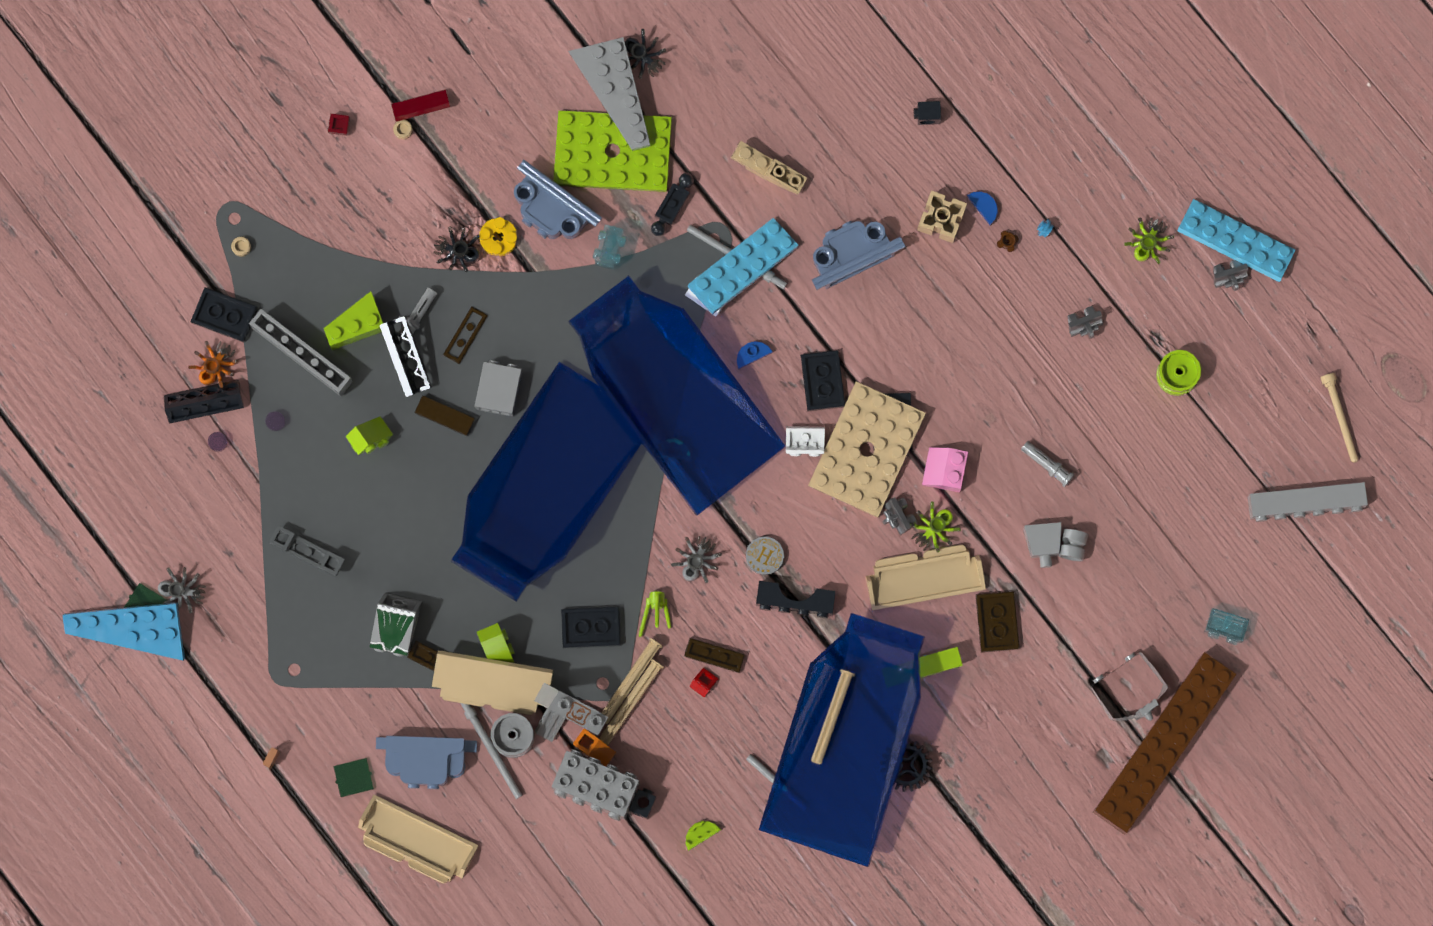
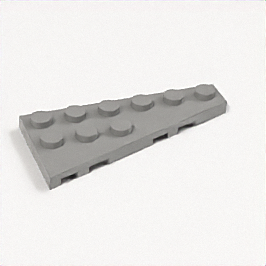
M624 38L568 51L631 150L650 147Z

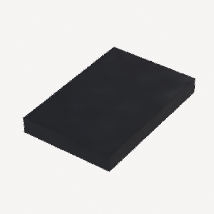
M204 287L190 322L244 343L251 327L249 323L255 317L258 307Z
M839 351L801 354L807 412L843 408L845 406Z
M619 607L561 609L563 648L621 646Z

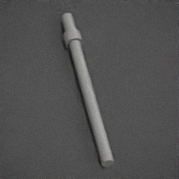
M691 224L687 228L689 233L724 254L732 250ZM770 270L762 275L764 277L763 280L768 283L772 282L782 289L787 285V282L775 276V273Z
M460 703L465 711L464 715L467 720L470 719L515 799L520 798L523 795L477 718L476 710L469 704Z

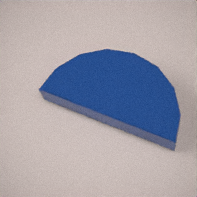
M984 192L968 194L967 198L990 226L995 221L997 215L995 200Z

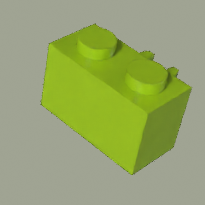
M381 416L355 426L345 437L352 445L351 447L360 455L365 452L369 454L377 447L379 449L383 448L389 443L388 439L393 433Z
M498 623L477 631L487 659L514 662L512 654H514L511 643H506V640L509 638L505 629L501 630Z

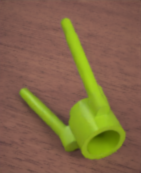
M650 592L649 598H646V607L640 626L639 637L643 635L650 606L651 609H655V627H659V609L664 608L667 626L669 629L671 628L667 606L668 599H665L664 592Z

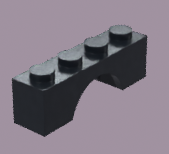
M759 581L756 606H760L759 609L771 611V608L779 609L778 612L781 613L797 611L798 615L809 616V613L817 614L818 618L827 619L828 616L833 615L836 591L816 588L815 592L808 599L793 601L782 594L778 583Z

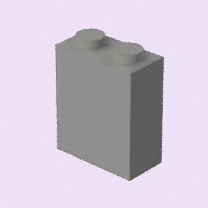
M489 360L488 363L484 362L474 406L475 409L513 417L522 376V370L518 369L519 366L514 364L503 366L500 365V362Z

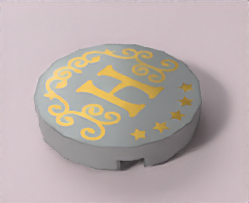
M758 537L747 547L746 561L750 569L756 574L769 575L778 571L782 566L784 559L783 548L774 538Z

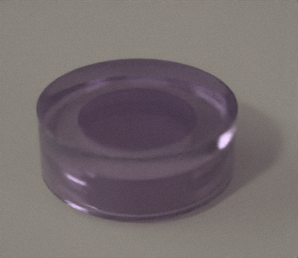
M274 411L267 415L265 423L271 431H280L285 425V418L280 412Z
M214 432L209 436L208 445L213 451L221 452L227 447L228 440L223 433Z

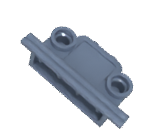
M523 160L517 167L519 171L526 175L522 182L518 183L514 188V196L517 202L522 205L520 209L523 218L522 222L530 228L531 226L538 230L537 233L544 239L547 237L549 239H556L560 234L567 239H574L587 223H591L596 227L601 221L602 217L527 161Z
M859 221L846 222L842 225L843 228L837 231L832 229L825 233L826 236L823 239L822 247L815 250L813 261L820 276L812 279L816 290L824 286L828 289L894 257L895 252L905 248V244L901 237L889 241L885 234L884 226L879 222H871L866 227Z
M386 736V738L376 737V749H386V770L393 776H400V779L408 785V788L420 789V785L427 786V789H439V786L447 783L448 776L458 778L465 772V752L477 753V741L465 740L464 738Z

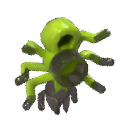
M1140 217L1138 221L1144 236L1137 234L1130 227L1129 231L1132 232L1133 236L1141 240L1135 243L1125 242L1124 245L1138 246L1134 250V257L1137 261H1146L1151 252L1152 258L1156 260L1157 264H1160L1161 262L1155 255L1153 248L1155 247L1159 251L1170 252L1169 248L1160 247L1156 242H1164L1173 239L1174 236L1155 237L1159 233H1164L1167 226L1161 231L1163 221L1158 224L1159 219H1156L1151 225L1153 218H1150L1148 222L1150 233H1148Z
M933 501L930 502V522L919 510L917 511L921 520L929 525V527L910 523L911 527L926 530V533H916L911 537V539H914L916 536H919L915 540V544L921 541L919 547L927 544L923 551H926L929 547L930 536L933 537L936 552H940L936 534L944 542L951 545L952 542L945 538L941 532L961 531V528L945 527L952 521L953 515L951 511L943 509L934 517Z

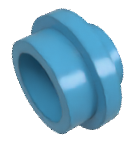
M1049 219L1046 222L1043 220L1037 227L1039 231L1038 236L1046 238L1052 231L1054 225L1051 224Z

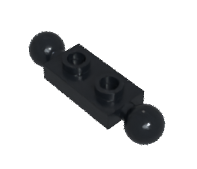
M683 173L680 175L679 186L674 183L672 184L655 214L659 221L651 225L653 235L662 236L666 231V223L672 226L690 195V192L685 189L691 187L694 183V178L691 174Z

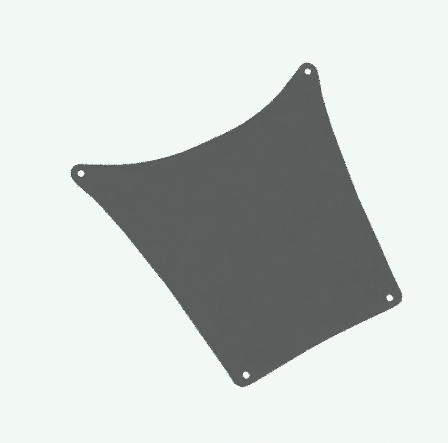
M229 201L222 205L216 216V226L231 272L235 298L257 306L256 314L262 309L343 371L353 381L340 397L250 327L244 341L259 468L268 634V671L274 683L279 686L294 688L441 689L432 687L434 671L408 659L406 655L400 657L392 652H377L374 648H370L377 605L384 593L422 601L412 646L415 641H418L436 651L487 659L477 631L498 623L500 629H505L509 639L506 640V643H511L514 654H512L513 663L553 670L550 686L574 699L610 701L631 669L660 489L668 459L654 456L653 453L656 446L661 442L673 438L690 361L706 309L688 298L685 294L689 289L688 284L726 254L687 232L635 254L606 262L561 270L539 272L468 270V272H465L464 270L417 268L373 260L328 247L294 232L238 201ZM231 213H238L241 220L238 224L233 225L228 221ZM710 222L697 228L707 235L717 234L720 237L719 242L731 248V233L727 226L721 222ZM237 237H245L251 244L249 254L244 257H239L232 251L231 244ZM427 287L437 293L420 320L419 329L413 333L432 388L408 397L405 396L382 332L335 350L331 349L324 327L370 291L373 294L383 323L405 315L406 318L409 317ZM425 300L418 313H420L427 300ZM472 306L488 316L461 363L458 364L443 356ZM472 312L448 354L458 359L482 316ZM402 321L393 324L396 332H399L403 326ZM468 323L473 324L474 329L472 331L466 329ZM459 339H462L464 341L463 347L457 346V341ZM402 341L401 347L409 352L411 345ZM410 357L408 366L416 370L417 361ZM489 360L500 362V365L503 366L514 364L519 366L518 369L522 370L513 417L475 409L474 406L484 362L488 363ZM416 375L414 380L416 388L425 386L423 378ZM422 395L473 417L475 420L468 435L464 436L415 414L414 412ZM381 416L393 433L388 439L389 443L381 449L377 447L369 454L365 452L358 455L345 436L355 426ZM279 525L320 548L345 559L338 575L333 576L269 543L277 526ZM619 607L621 646L563 648L561 609ZM291 664H298L301 671L297 676H291L288 673V667ZM599 678H607L609 681L607 689L601 690L597 687L596 683Z

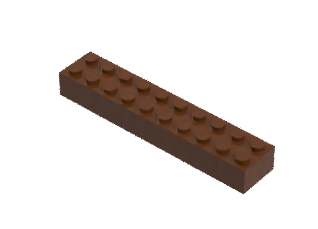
M1204 652L1093 813L1122 834H1127L1236 674Z

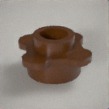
M1002 231L1001 238L997 241V247L1013 252L1015 249L1014 245L1018 242L1019 238L1017 235L1008 233V231Z

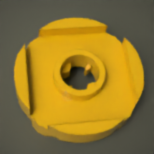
M501 217L487 221L479 232L480 244L484 251L490 255L505 256L512 252L516 246L517 232L514 225ZM496 233H498V234L502 233V234L504 235V236H502L503 240H502V241H499V240L494 241V240H493V237H495L494 234H496Z

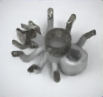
M699 536L696 541L698 545V551L696 552L689 538L685 537L693 554L689 555L677 547L675 550L688 559L686 562L672 563L671 566H686L682 573L684 579L689 582L696 580L700 571L705 583H708L709 581L702 568L703 565L716 571L719 568L709 565L703 560H712L722 555L717 553L712 556H704V553L713 551L716 546L714 543L710 548L711 539L705 543L706 537H704L699 544L701 536Z
M169 567L166 568L174 582L164 580L159 583V593L165 597H171L162 604L172 603L178 598L179 610L182 604V597H184L189 613H193L192 605L187 596H191L195 603L203 605V602L197 601V599L203 600L205 597L200 594L206 593L204 590L199 589L206 588L205 585H198L190 590V587L197 581L200 574L197 573L193 580L185 587L187 568H183L182 583L178 582Z

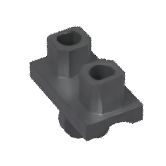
M1232 260L1230 262L1231 269L1225 270L1221 264L1214 266L1215 288L1225 286V288L1232 287L1234 291H1237L1239 289L1238 284L1244 283L1243 279L1248 278L1247 264Z
M1090 306L1084 310L1085 317L1079 319L1077 313L1068 315L1071 337L1080 334L1081 337L1088 335L1090 339L1094 338L1093 332L1099 330L1098 326L1103 325L1101 312L1096 311L1093 306Z
M894 497L884 504L886 511L883 513L886 519L882 523L884 525L890 524L891 528H896L900 535L904 534L916 523L913 514L905 516L902 511L908 507L905 498L896 499Z

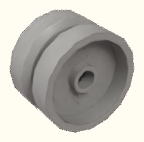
M508 713L500 716L492 726V743L500 754L508 758H518L525 755L531 750L534 743L535 733L531 723L524 716L517 713ZM509 733H516V737L511 739Z

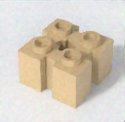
M931 191L925 210L929 212H923L917 231L931 236L934 231L940 234V239L953 243L959 228V224L956 221L961 222L967 203L954 198L952 202H948L945 200V195ZM941 214H944L946 219L941 220L939 217Z

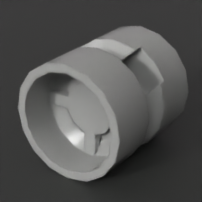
M1064 529L1062 536L1064 544L1060 546L1059 557L1072 561H1083L1085 554L1083 546L1087 544L1088 534L1078 530Z

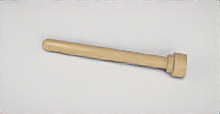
M1335 373L1327 374L1320 378L1322 384L1328 388L1350 460L1355 463L1358 461V456L1335 387L1337 377Z

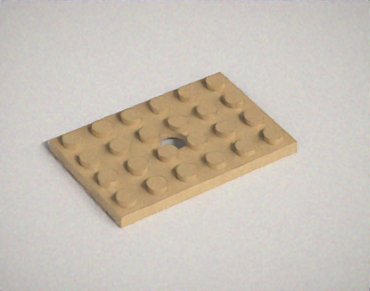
M855 382L808 486L878 518L926 413L859 382ZM864 442L872 443L875 448L873 455L869 457L863 456L859 450L860 445Z

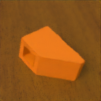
M583 729L573 742L576 748L587 756L600 760L601 765L605 767L616 754L613 749L586 729Z

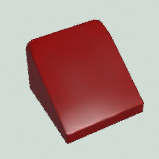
M703 667L692 680L690 688L702 697H705L718 681V678Z

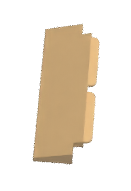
M962 544L927 550L924 552L923 557L919 558L915 553L879 559L875 562V566H873L875 574L865 576L872 610L986 590L982 562L979 555L970 556L968 549Z
M438 650L432 687L441 688L440 697L446 701L475 706L487 704L491 705L494 709L531 715L536 713L537 705H540L534 700L544 683L551 685L553 670Z
M373 795L358 825V828L366 831L363 837L365 846L397 862L402 860L408 861L410 868L443 884L450 882L453 875L463 879L478 848L477 844L376 795Z

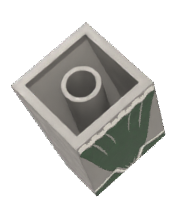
M384 593L377 605L370 648H374L377 652H392L400 657L407 656L411 650L422 601Z

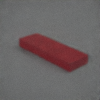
M445 89L393 103L391 106L395 121L397 122L449 108L450 103Z

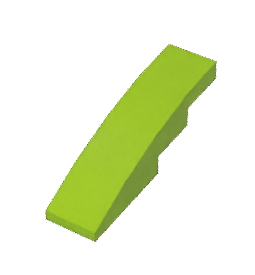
M958 647L884 668L882 672L886 687L889 688L962 667L963 664Z

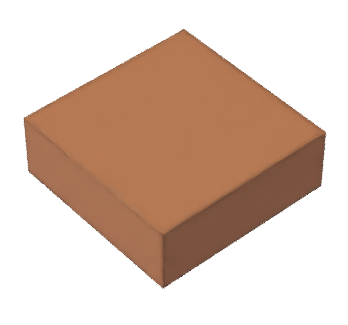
M273 747L270 748L263 765L272 769L280 751Z

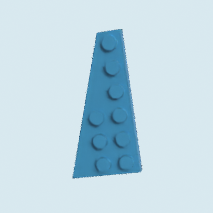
M178 603L73 612L62 615L65 634L182 661L185 660Z

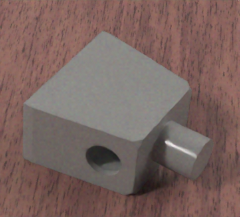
M1061 522L1025 525L1023 532L1031 558H1040L1041 568L1052 567L1051 556H1058L1060 551Z

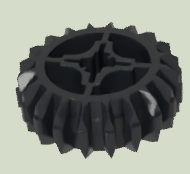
M910 739L907 740L906 745L903 744L902 740H899V747H897L895 742L892 743L894 750L892 751L887 747L886 751L889 755L882 754V758L887 761L880 762V765L886 766V768L880 770L881 773L887 772L883 779H891L888 783L889 786L896 783L895 790H898L900 785L903 786L902 792H906V786H909L910 792L914 791L913 785L920 789L919 781L926 784L927 781L923 777L930 778L931 776L926 770L933 769L932 766H927V763H931L932 759H925L929 755V751L922 753L923 745L917 749V741L914 742L913 746H910ZM902 750L914 752L909 758H903L897 754V752ZM918 756L922 762L921 774L914 767V761ZM891 758H894L899 765V770L895 775H893L890 768ZM913 759L909 766L911 769H906L899 773L903 767L902 762L905 761L906 763ZM906 773L916 778L912 781L899 780Z

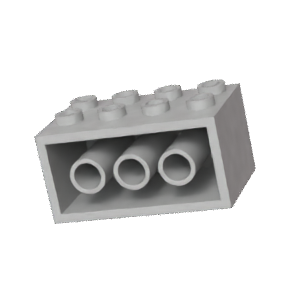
M572 749L571 752L566 751L551 787L555 795L566 799V796L570 797L578 805L584 806V804L591 806V810L600 814L604 811L609 813L608 816L610 818L620 821V819H626L640 782L637 780V776L632 773L626 772L622 774L619 772V768L610 764L605 767L601 765L600 760L590 757L588 760L583 758L582 753Z

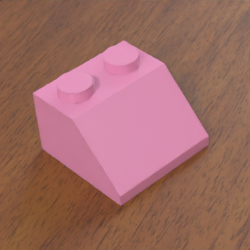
M929 448L922 485L960 493L968 452L952 448Z

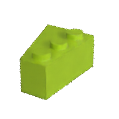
M370 291L324 327L332 350L382 332L380 325L383 324L372 292Z

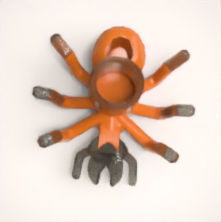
M205 341V345L212 358H206L198 351L194 352L205 361L204 365H189L188 368L202 370L199 373V380L203 385L213 384L217 376L219 387L223 388L220 371L230 376L235 375L233 372L221 367V365L233 366L235 363H239L238 359L232 360V362H224L222 360L233 357L236 352L233 350L230 354L231 346L228 345L225 348L227 343L221 346L222 342H219L217 346L218 355L216 357L208 341Z

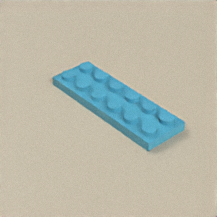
M1195 199L1192 200L1177 230L1242 264H1247L1248 267L1278 282L1281 281L1295 252V249Z
M772 218L690 282L688 288L714 314L797 249L798 244Z

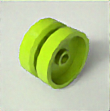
M1175 350L1169 352L1163 357L1157 368L1156 378L1158 385L1164 392L1170 395L1181 396L1189 393L1200 378V363L1188 351Z

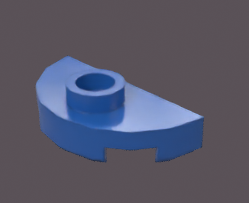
M754 341L747 343L737 354L738 370L772 354L773 351L762 342Z

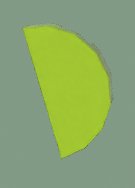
M709 821L695 823L689 828L686 835L688 851L712 837L721 829Z

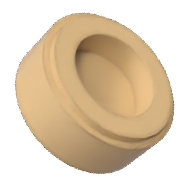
M407 120L397 121L393 127L395 136L401 140L408 139L412 135L413 129Z
M237 237L233 240L231 248L235 255L244 257L249 254L251 244L245 237Z

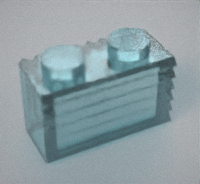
M1212 608L1209 612L1204 632L1208 633V637L1214 639L1222 637L1226 639L1227 643L1237 645V643H1242L1244 640L1249 619Z

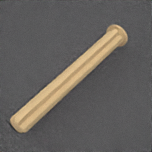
M649 638L650 642L602 711V714L608 717L605 724L609 723L657 650L663 647L652 638Z
M650 660L651 664L599 739L606 745H609L660 669H664L655 660Z
M840 669L841 676L811 759L816 764H822L851 678L855 676V674Z

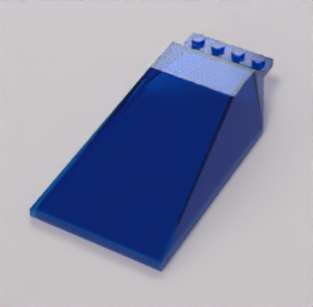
M630 276L625 277L568 321L580 338L592 377L696 516L786 447L685 309L640 291Z
M559 362L468 494L462 544L451 559V562L517 602L527 586L566 559L655 426L656 420Z
M850 614L845 632L817 658L810 662L760 823V831L866 867L870 866L921 701L920 652L925 636L861 615ZM840 669L855 674V676L851 678L822 764H816L811 759L841 676Z

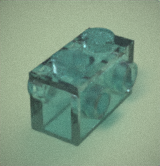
M605 224L604 230H600L598 236L600 244L594 250L593 259H595V265L614 270L615 265L620 263L621 254H619L620 247L624 248L626 236H624V229Z

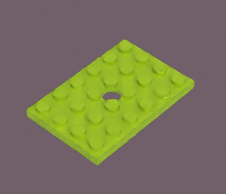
M558 110L553 181L559 186L667 192L671 117L643 115L650 147L632 151L608 113ZM610 144H615L620 148V153L614 158L608 157L605 153L606 147Z

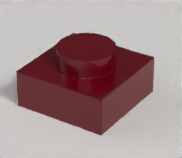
M330 114L328 133L347 136L350 117L347 115Z

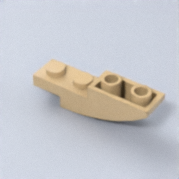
M742 141L738 143L731 156V159L745 166V169L797 195L807 180V177L780 161L769 158Z

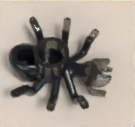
M641 29L642 44L632 37L625 40L627 53L633 55L628 56L629 60L636 59V62L631 66V70L635 69L639 62L642 61L639 79L644 74L645 63L648 64V73L652 77L655 76L651 70L654 73H659L656 67L662 70V66L658 62L666 65L661 59H651L653 56H659L666 52V48L648 54L655 47L659 38L655 37L652 44L646 49L645 29Z
M450 226L448 230L453 245H449L446 238L439 236L438 238L441 240H435V242L440 245L434 244V247L437 251L441 252L433 251V254L442 255L449 251L450 253L445 258L437 260V263L446 262L454 254L449 271H452L457 259H459L464 271L468 272L464 260L468 263L478 261L480 257L479 250L473 247V244L480 238V235L477 234L467 244L464 242L466 228L463 227L460 241L455 242L452 227Z

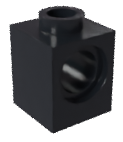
M940 101L917 103V108L913 109L917 125L941 123Z
M643 788L642 791L638 789L629 812L648 819L656 801V796H653L654 792ZM644 797L649 800V805L646 808H641L638 805L640 798Z

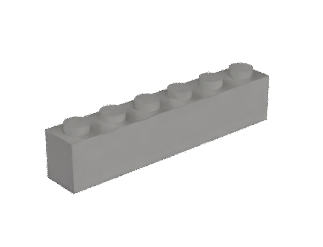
M262 309L259 310L249 323L253 330L340 397L352 384L353 381L348 375Z
M1365 482L1249 494L1247 497L1250 520L1255 519L1256 522L1267 521V518L1275 517V520H1282L1290 515H1294V518L1305 517V514L1313 513V516L1325 515L1324 512L1332 511V514L1344 513V510L1351 509V512H1360L1368 505Z

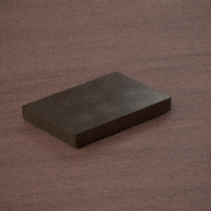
M1014 592L975 595L981 653L1019 650Z

